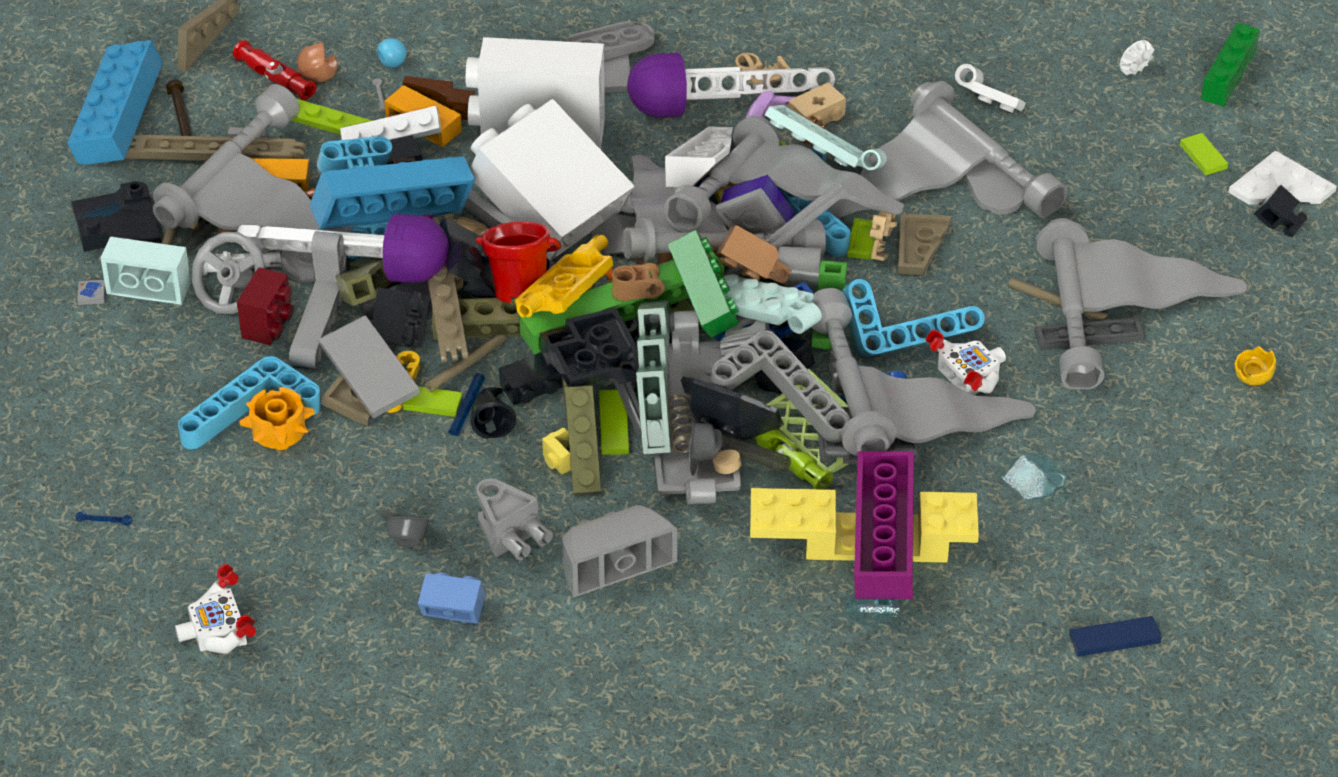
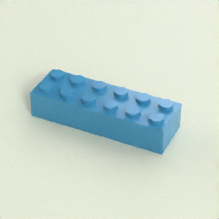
M152 40L135 41L122 45L114 44L107 47L67 142L78 164L89 165L125 159L163 64Z
M464 156L361 168L354 167L343 170H328L321 172L310 208L320 230L388 222L397 213L417 216L456 214L462 212L475 178Z

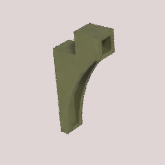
M359 258L349 262L351 271L335 276L342 301L351 306L376 298L378 287L386 288L393 283L385 274L383 258Z
M562 377L573 495L601 493L593 386L588 384L579 387H568Z

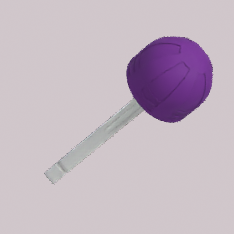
M675 52L651 54L640 59L630 71L627 90L631 102L638 110L649 116L666 118L681 117L685 111L686 100L740 98V94H754L765 91H772V93L802 92L820 86L817 83V76L821 72L827 73L828 82L832 86L835 77L832 71L822 67L808 68V71L802 68L740 70V67L685 69L680 53ZM797 73H802L805 77V82L802 86L796 87L793 83V78ZM774 74H778L781 77V84L776 88L771 87L769 83L770 77ZM752 75L754 79L763 80L764 84L755 83L751 88L750 85L746 84V81L750 80ZM726 76H731L734 80V85L732 88L725 90L722 87V80ZM702 77H707L710 80V86L707 90L701 91L698 88V81Z
M394 214L387 224L384 235L269 226L260 228V226L241 225L237 231L251 238L259 249L267 248L271 250L312 253L311 244L315 231L342 234L346 255L383 258L384 271L391 282L419 283L428 281V279L433 278L435 274L444 268L448 260L449 242L444 230L432 219L417 215Z

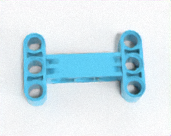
M383 136L329 141L320 148L317 168L320 172L354 167L387 165L392 150V143ZM388 222L352 226V233L384 235ZM346 255V257H348V258H350V259H359V258H362L361 256H348V255Z

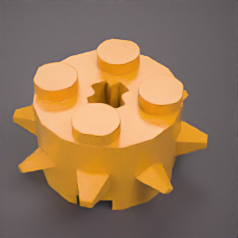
M279 387V391L270 390L268 393H266L265 389L256 394L250 402L246 403L249 407V415L240 420V426L251 428L253 440L260 445L271 449L284 450L297 443L305 433H308L309 430L306 428L305 420L314 415L315 411L312 408L304 407L300 395L291 389Z

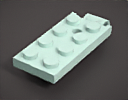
M784 105L769 106L765 116L771 119L770 123L780 129L786 127L793 131L791 134L793 137L803 142L805 140L810 141L814 144L813 148L823 154L829 152L835 156L834 160L847 167L849 164L854 168L860 166L867 170L882 168L886 163V154L881 149H871L863 152ZM871 153H875L878 157L876 166L870 163Z
M735 274L724 277L730 288L727 295L729 298H733L739 309V312L735 313L737 316L780 325L788 320L790 328L798 334L803 333L822 318L820 309L813 303V293L800 291L793 287L778 286L776 283H764L757 279H746Z

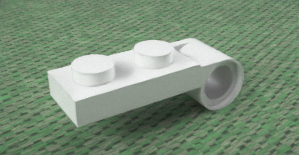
M963 64L955 72L956 81L960 85L979 94L977 99L989 104L993 100L1001 103L999 108L1013 113L1014 109L1019 111L1024 109L1026 102L983 85V73L970 64ZM973 71V79L966 83V74Z

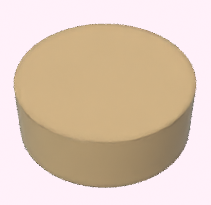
M735 450L721 451L713 459L714 469L720 474L733 473L742 464L740 454Z

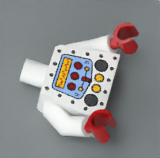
M930 331L925 340L931 343L930 348L932 351H939L938 369L953 385L973 395L979 392L990 394L999 380L1000 363L1006 360L1004 351L1000 347L989 351L980 341L976 340L968 343H951L945 340V337L939 331Z
M223 564L217 571L220 581L216 580L201 598L188 606L190 622L175 625V631L179 642L196 638L200 651L208 650L210 652L228 654L236 646L246 645V637H253L256 629L252 626L255 621L248 615L240 616L231 588L227 589L226 587L227 584L230 586L235 585L238 582V575L233 572V568L230 565Z

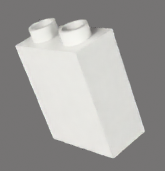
M483 37L480 58L468 57L466 63V87L478 88L479 96L470 95L468 125L480 126L481 134L491 128L498 134H501L510 128L508 126L509 119L521 107L531 104L537 110L553 99L601 150L605 123L604 44Z
M553 99L537 110L531 104L524 105L509 119L508 126L510 128L501 134H498L493 128L488 129L471 146V150L476 154L470 168L475 178L474 183L500 211L513 222L528 221L543 224L550 230V237L560 241L561 248L559 250L547 252L549 260H553L586 237L613 214L620 213L635 187Z

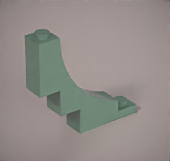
M670 300L646 301L638 308L640 337L637 340L639 369L636 372L643 454L669 453L672 451L669 427Z

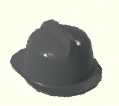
M693 419L689 440V468L692 476L695 475L698 464L716 458L717 452L722 448L723 444L720 430L714 429L711 424L694 423Z
M375 510L376 513L386 516L389 537L402 547H416L419 541L424 539L429 522H434L431 519L415 518L395 512Z

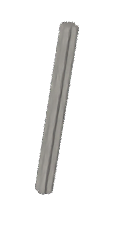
M835 183L764 241L778 249L846 195V189L841 183ZM737 266L733 269L730 268L724 273V277L730 274L744 277L742 275L743 270Z

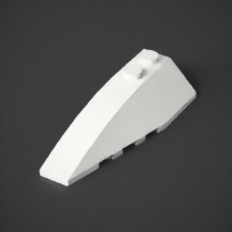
M709 126L666 155V187H674L676 191L682 186L697 185L699 181L705 178L730 153L733 127Z

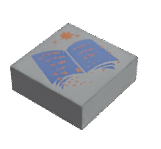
M104 280L79 281L78 305L105 304L106 288Z

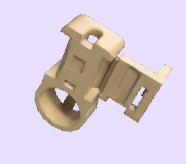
M742 53L735 60V67H740V70L790 69L781 56H777V63H774L773 67L769 65L768 68L766 66L764 69L759 57L753 53ZM748 62L749 67L742 66L740 63ZM774 74L770 77L769 83L771 87H773V83L781 81L780 75ZM751 75L749 82L752 86L755 83L764 84L763 80L754 79Z
M879 211V215H874L870 231V237L876 238L871 255L872 259L880 261L887 259L889 254L882 252L885 248H882L881 245L884 246L886 244L885 241H882L883 236H890L893 228L897 226L896 214Z

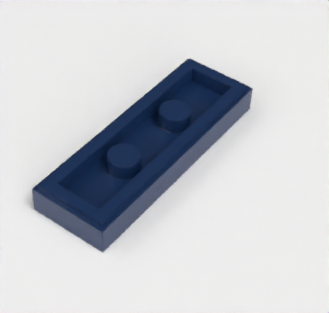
M1153 616L1070 629L1069 632L1077 657L1161 643L1162 639Z

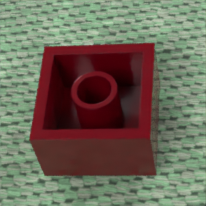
M257 268L237 301L242 339L271 345L275 337L279 338L281 336L284 322L292 318L294 311L290 300L291 286L288 283V274Z

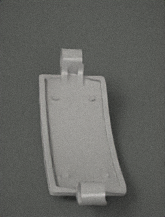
M695 310L674 311L673 314H670L672 344H669V397L675 394L685 395L680 381L683 376L709 383L713 365L722 358L720 341L699 342V321ZM718 375L722 379L728 378L726 375ZM675 399L670 405L678 407L684 405L686 401L684 399ZM687 408L678 411L674 410L673 413L684 414L688 410ZM690 409L689 413H687L686 416H689L691 418V421L685 425H690L692 427V419L694 423H696V421ZM671 413L672 420L678 417L677 415ZM680 417L674 422L679 424L687 423L689 418ZM674 423L672 424L673 429L677 428L678 426H681ZM687 426L676 429L678 433L690 431V427ZM670 428L672 451L654 454L658 494L686 493L687 505L716 503V492L740 490L739 469L730 474H720L714 469L713 459L698 464L696 473L692 476L689 468V452L681 453L674 450L673 431ZM674 432V438H675V439H676L677 437L681 436L680 434H676V433ZM722 435V448L717 453L724 450L736 451L735 438L729 439ZM681 440L679 442L686 443L689 442V440ZM676 443L675 446L684 449L689 447V443Z

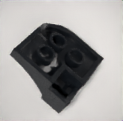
M132 181L120 184L119 190L115 193L71 201L84 252L105 248L110 237L161 243L149 189L143 182Z
M445 218L440 223V226L444 230L449 242L448 272L463 279V289L479 298H497L489 257L484 252L483 247L476 242V238L482 236Z
M616 308L566 319L565 327L540 333L539 349L547 365H553L568 387H579L609 379H616L619 384L637 379L636 372L639 369L638 349Z

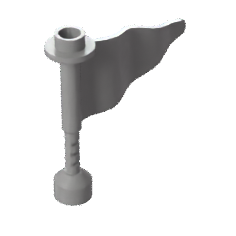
M938 81L933 84L926 82L916 89L911 98L913 120L897 137L878 148L886 154L887 160L885 165L875 170L864 168L860 174L884 195L901 201L919 191L950 186L960 180L975 165L986 159L989 163L996 164L1024 187L1025 206L1040 218H1045L1059 210L1068 194L1067 186L1054 175L1045 173L1033 176L1006 154L1001 145L951 106L954 98V89L945 81ZM873 153L869 160L872 165L876 166L878 157ZM839 199L827 210L839 219L857 211L870 210V208L848 199Z
M278 84L270 85L255 100L257 116L237 136L223 144L180 187L171 183H162L154 190L153 200L155 204L153 205V213L161 224L168 228H175L177 226L189 228L196 223L200 215L211 224L226 230H238L241 225L260 226V228L269 226L320 230L310 208L311 200L297 184L275 177L264 170L253 159L241 154L266 127L284 128L298 115V101L288 89ZM350 226L321 229L322 231L352 233Z
M759 116L746 117L737 124L733 132L735 148L710 172L709 177L698 188L690 185L682 186L664 204V214L669 224L681 232H692L709 217L711 211L709 198L720 187L726 186L729 182L741 184L769 175L776 186L804 200L814 201L835 183L839 182L846 189V195L841 199H848L872 210L891 214H900L904 209L903 203L884 195L865 177L857 173L832 168L811 149L802 145H781V137L777 128L769 120Z
M635 155L632 156L631 161L634 175L633 185L635 186L631 193V205L634 207L637 221L634 227L625 228L622 246L626 259H635L637 265L653 263L655 253H671L668 244L690 232H681L673 228L665 217L664 204L675 192L674 187H666V169L658 167L647 156ZM709 201L711 206L710 215L696 231L702 238H708L713 252L716 253L728 230L716 212V205ZM813 220L782 246L822 248L823 258L826 237L822 222L820 220ZM773 233L754 235L762 240H766Z
M1066 218L1052 220L1038 233L1036 238L1039 254L1047 260H1055L1062 314L1066 317L1070 349L1064 352L1059 359L1061 381L1068 389H1093L1101 384L1104 379L1101 354L1096 349L1086 346L1082 321L1083 311L1099 312L1124 305L1162 309L1198 296L1227 297L1244 294L1247 289L1246 283L1243 280L1219 275L1195 261L1184 258L1155 256L1132 244L1116 239L1089 243L1086 229L1082 225Z
M826 288L814 293L813 303L820 309L822 318L812 328L820 334H828L837 361L836 370L852 417L842 429L841 440L844 448L848 452L850 451L852 455L858 456V451H887L895 438L910 443H923L953 432H982L1012 420L1034 417L1036 409L1030 402L1007 397L976 396L939 378H896L874 367L858 366L856 359L852 357L843 330L852 319V311L846 295L841 290L835 288Z

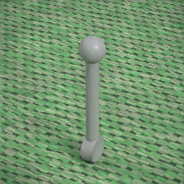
M376 78L372 81V84L376 86L380 101L379 110L385 113L384 97L381 90L382 80Z

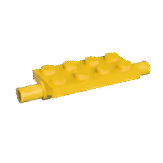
M597 234L587 244L579 246L573 254L564 255L515 299L518 314L521 317L525 318L527 316L528 318L533 313L539 311H551L553 314L565 312L573 302L578 300L586 290L591 288L598 279L603 277L614 266L612 256H603L600 253L608 246L607 238L604 235L600 234L598 236Z

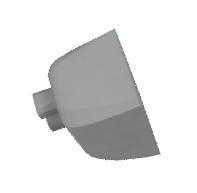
M635 505L617 512L607 513L591 521L580 522L578 525L571 527L562 537V562L564 574L573 597L677 562V528L661 513L648 507Z

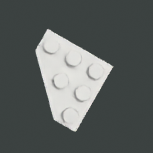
M1274 151L1229 187L1228 193L1247 204L1263 203L1277 187L1282 185L1300 202L1321 204L1336 192L1337 186L1281 153Z

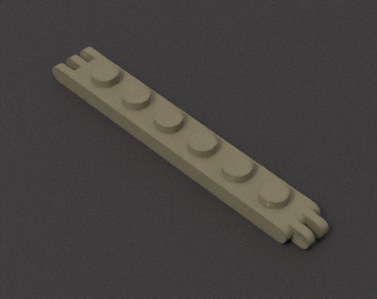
M134 135L125 158L207 161L223 144L231 141L234 137ZM255 138L241 154L258 159H303L306 144L290 138Z
M433 217V221L439 224L438 217ZM446 263L444 268L436 273L433 278L428 279L442 363L447 362V354L450 353L453 361L458 360L457 352H461L463 359H468L454 275L448 272V263Z

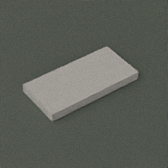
M366 315L319 339L322 349L372 418L420 394L416 383Z

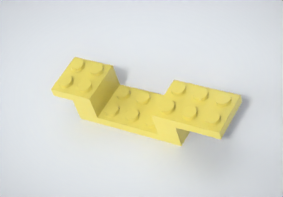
M751 488L750 538L806 539V559L855 560L856 513L836 512V490ZM920 492L919 512L914 514L913 562H948L949 542L978 543L977 493Z

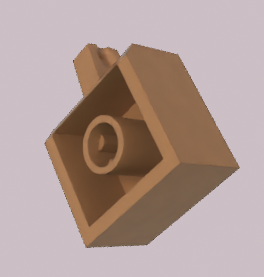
M737 225L730 227L715 254L721 257L720 261L723 265L731 269L736 268V266L742 269V275L748 279H757L758 281L759 279H770L780 284H785L792 271L778 260L779 254L775 246Z

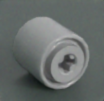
M780 246L778 248V260L792 271L785 284L775 281L774 283L782 287H794L805 282L816 293L818 291L822 248Z

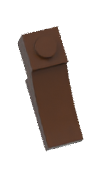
M404 77V86L461 114V120H468L470 95L475 96V91L453 88L452 81Z

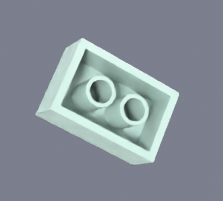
M110 237L102 253L101 264L107 294L182 305L191 285L186 247Z

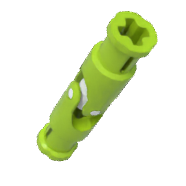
M778 429L753 437L761 448L780 463L785 464L798 478L808 481L813 486V489L824 490L832 483L833 473L829 470H823L817 465V460L808 453L798 450L797 445Z

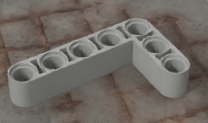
M315 231L312 237L311 250L316 281L289 353V363L291 366L318 369L316 364L318 361H321L324 353L319 344V339L331 333V324L334 325L339 312L336 310L342 304L335 276L348 272L343 235Z
M761 331L713 365L709 383L729 390H733L762 369L826 441L830 443L842 442L841 432L845 424L850 420V417L773 332ZM760 346H767L769 350L762 349ZM739 360H745L749 364H742ZM778 365H783L787 369H780ZM718 375H726L728 378L722 379ZM795 385H802L805 389H799ZM818 404L822 406L823 409L815 408L813 405ZM831 424H837V425H839L841 428H840V429L833 428V427L831 426Z

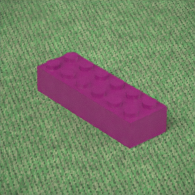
M858 451L854 565L855 599H913L914 451Z

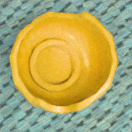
M1258 346L1253 350H1245L1240 353L1234 363L1237 377L1245 384L1260 386L1271 380L1276 370L1274 352L1272 350L1266 352Z

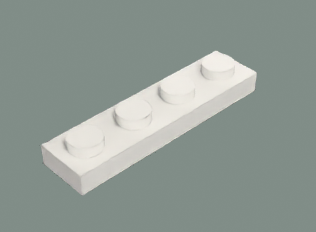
M437 106L340 128L342 140L383 136L392 141L411 135L415 139L442 132Z

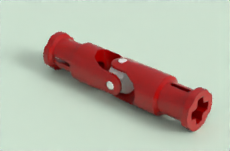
M241 40L235 45L233 50L234 59L244 61L253 71L265 75L273 83L285 87L290 92H294L300 100L306 101L315 94L317 89L315 82L305 80L299 72L278 60H274L268 53L261 49L253 48L246 40Z

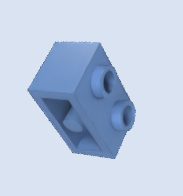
M442 572L435 574L426 573L418 606L424 616L478 624L486 593L481 580L475 577L464 576L463 578L451 577Z

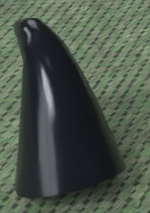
M488 387L480 391L476 395L472 406L470 420L472 429L478 436L484 439L506 436L512 431L516 423L515 411L511 406L496 397L503 392V389L500 387ZM493 420L496 430L491 433L486 432L485 424Z

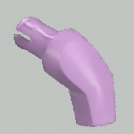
M772 91L762 92L750 106L746 117L759 116L765 118L769 106L784 105L788 107V101L795 98V96H777Z

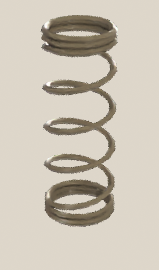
M675 394L669 397V403L675 399H684L686 403L678 407L670 405V409H672V411L670 410V428L673 431V448L677 452L685 453L689 452V447L681 449L675 445L676 443H689L679 442L681 440H690V437H683L690 436L688 433L692 430L690 425H685L691 421V418L686 416L690 411L687 407L689 403L685 395ZM685 408L688 410L684 414L673 413L674 410L678 411ZM671 413L677 415L678 417L672 420ZM680 417L689 418L687 423L679 424L674 422ZM674 423L681 426H678L677 428L673 429L672 424ZM680 427H690L689 432H676V429ZM674 432H675L676 434H680L681 436H679V437H677V438L675 439V438H674Z

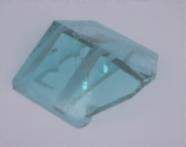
M1043 453L1023 454L1001 480L1026 502H1031L1033 499L1051 495L1062 488L1068 475Z
M854 593L845 603V612L869 617L897 618L899 613L898 599H855Z

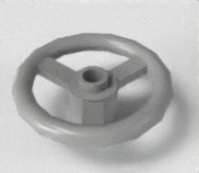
M222 232L209 238L199 249L192 266V284L196 296L206 308L220 314H234L238 312L237 301L231 304L234 288H246L253 277L252 267L255 266V272L258 267L265 269L264 259L259 247L251 238L239 232ZM225 242H236L244 246L251 255L240 262L233 260L223 261L211 251L216 246ZM205 261L217 270V278L223 285L219 302L213 300L205 291L202 281V270Z

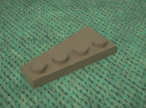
M217 0L178 28L177 69L186 72L226 25L237 16L239 11L237 0Z

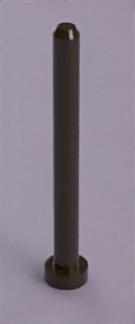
M171 80L166 84V90L169 95H172L181 136H191L181 94L184 91L183 83L180 80Z

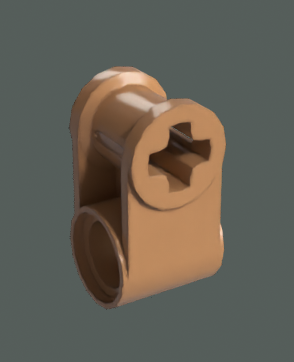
M654 263L615 268L612 277V296L619 301L659 297L665 289L664 283L659 279V267Z

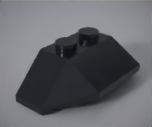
M683 376L680 380L696 423L711 424L714 429L720 430L721 434L729 439L737 438L745 441L780 428L783 424L776 407L765 405L761 401L696 378Z

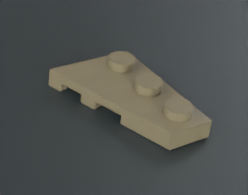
M901 213L898 274H925L952 223V216Z

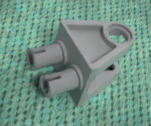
M493 478L484 479L478 483L476 494L482 511L478 512V523L496 557L509 550L516 559L523 560L520 553L526 558L531 551L530 545L524 542L526 539L532 537L540 546H545L542 539L547 544L552 540L553 533L539 522L538 500L534 496ZM489 488L496 491L497 494L488 497L483 494V491Z

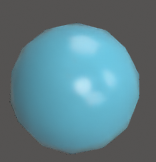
M387 38L379 43L377 54L385 67L395 68L404 63L407 50L399 39Z

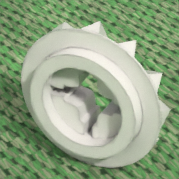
M1140 40L1129 46L1120 60L1121 71L1126 75H1136L1138 71L1142 72L1143 68L1148 66L1149 60L1153 58L1154 48L1146 40Z

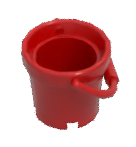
M528 221L500 224L488 229L483 233L482 237L476 238V242L483 247L484 252L489 257L496 297L506 303H511V297H519L547 272V252L557 251L561 248L560 241L550 237V230L545 225Z

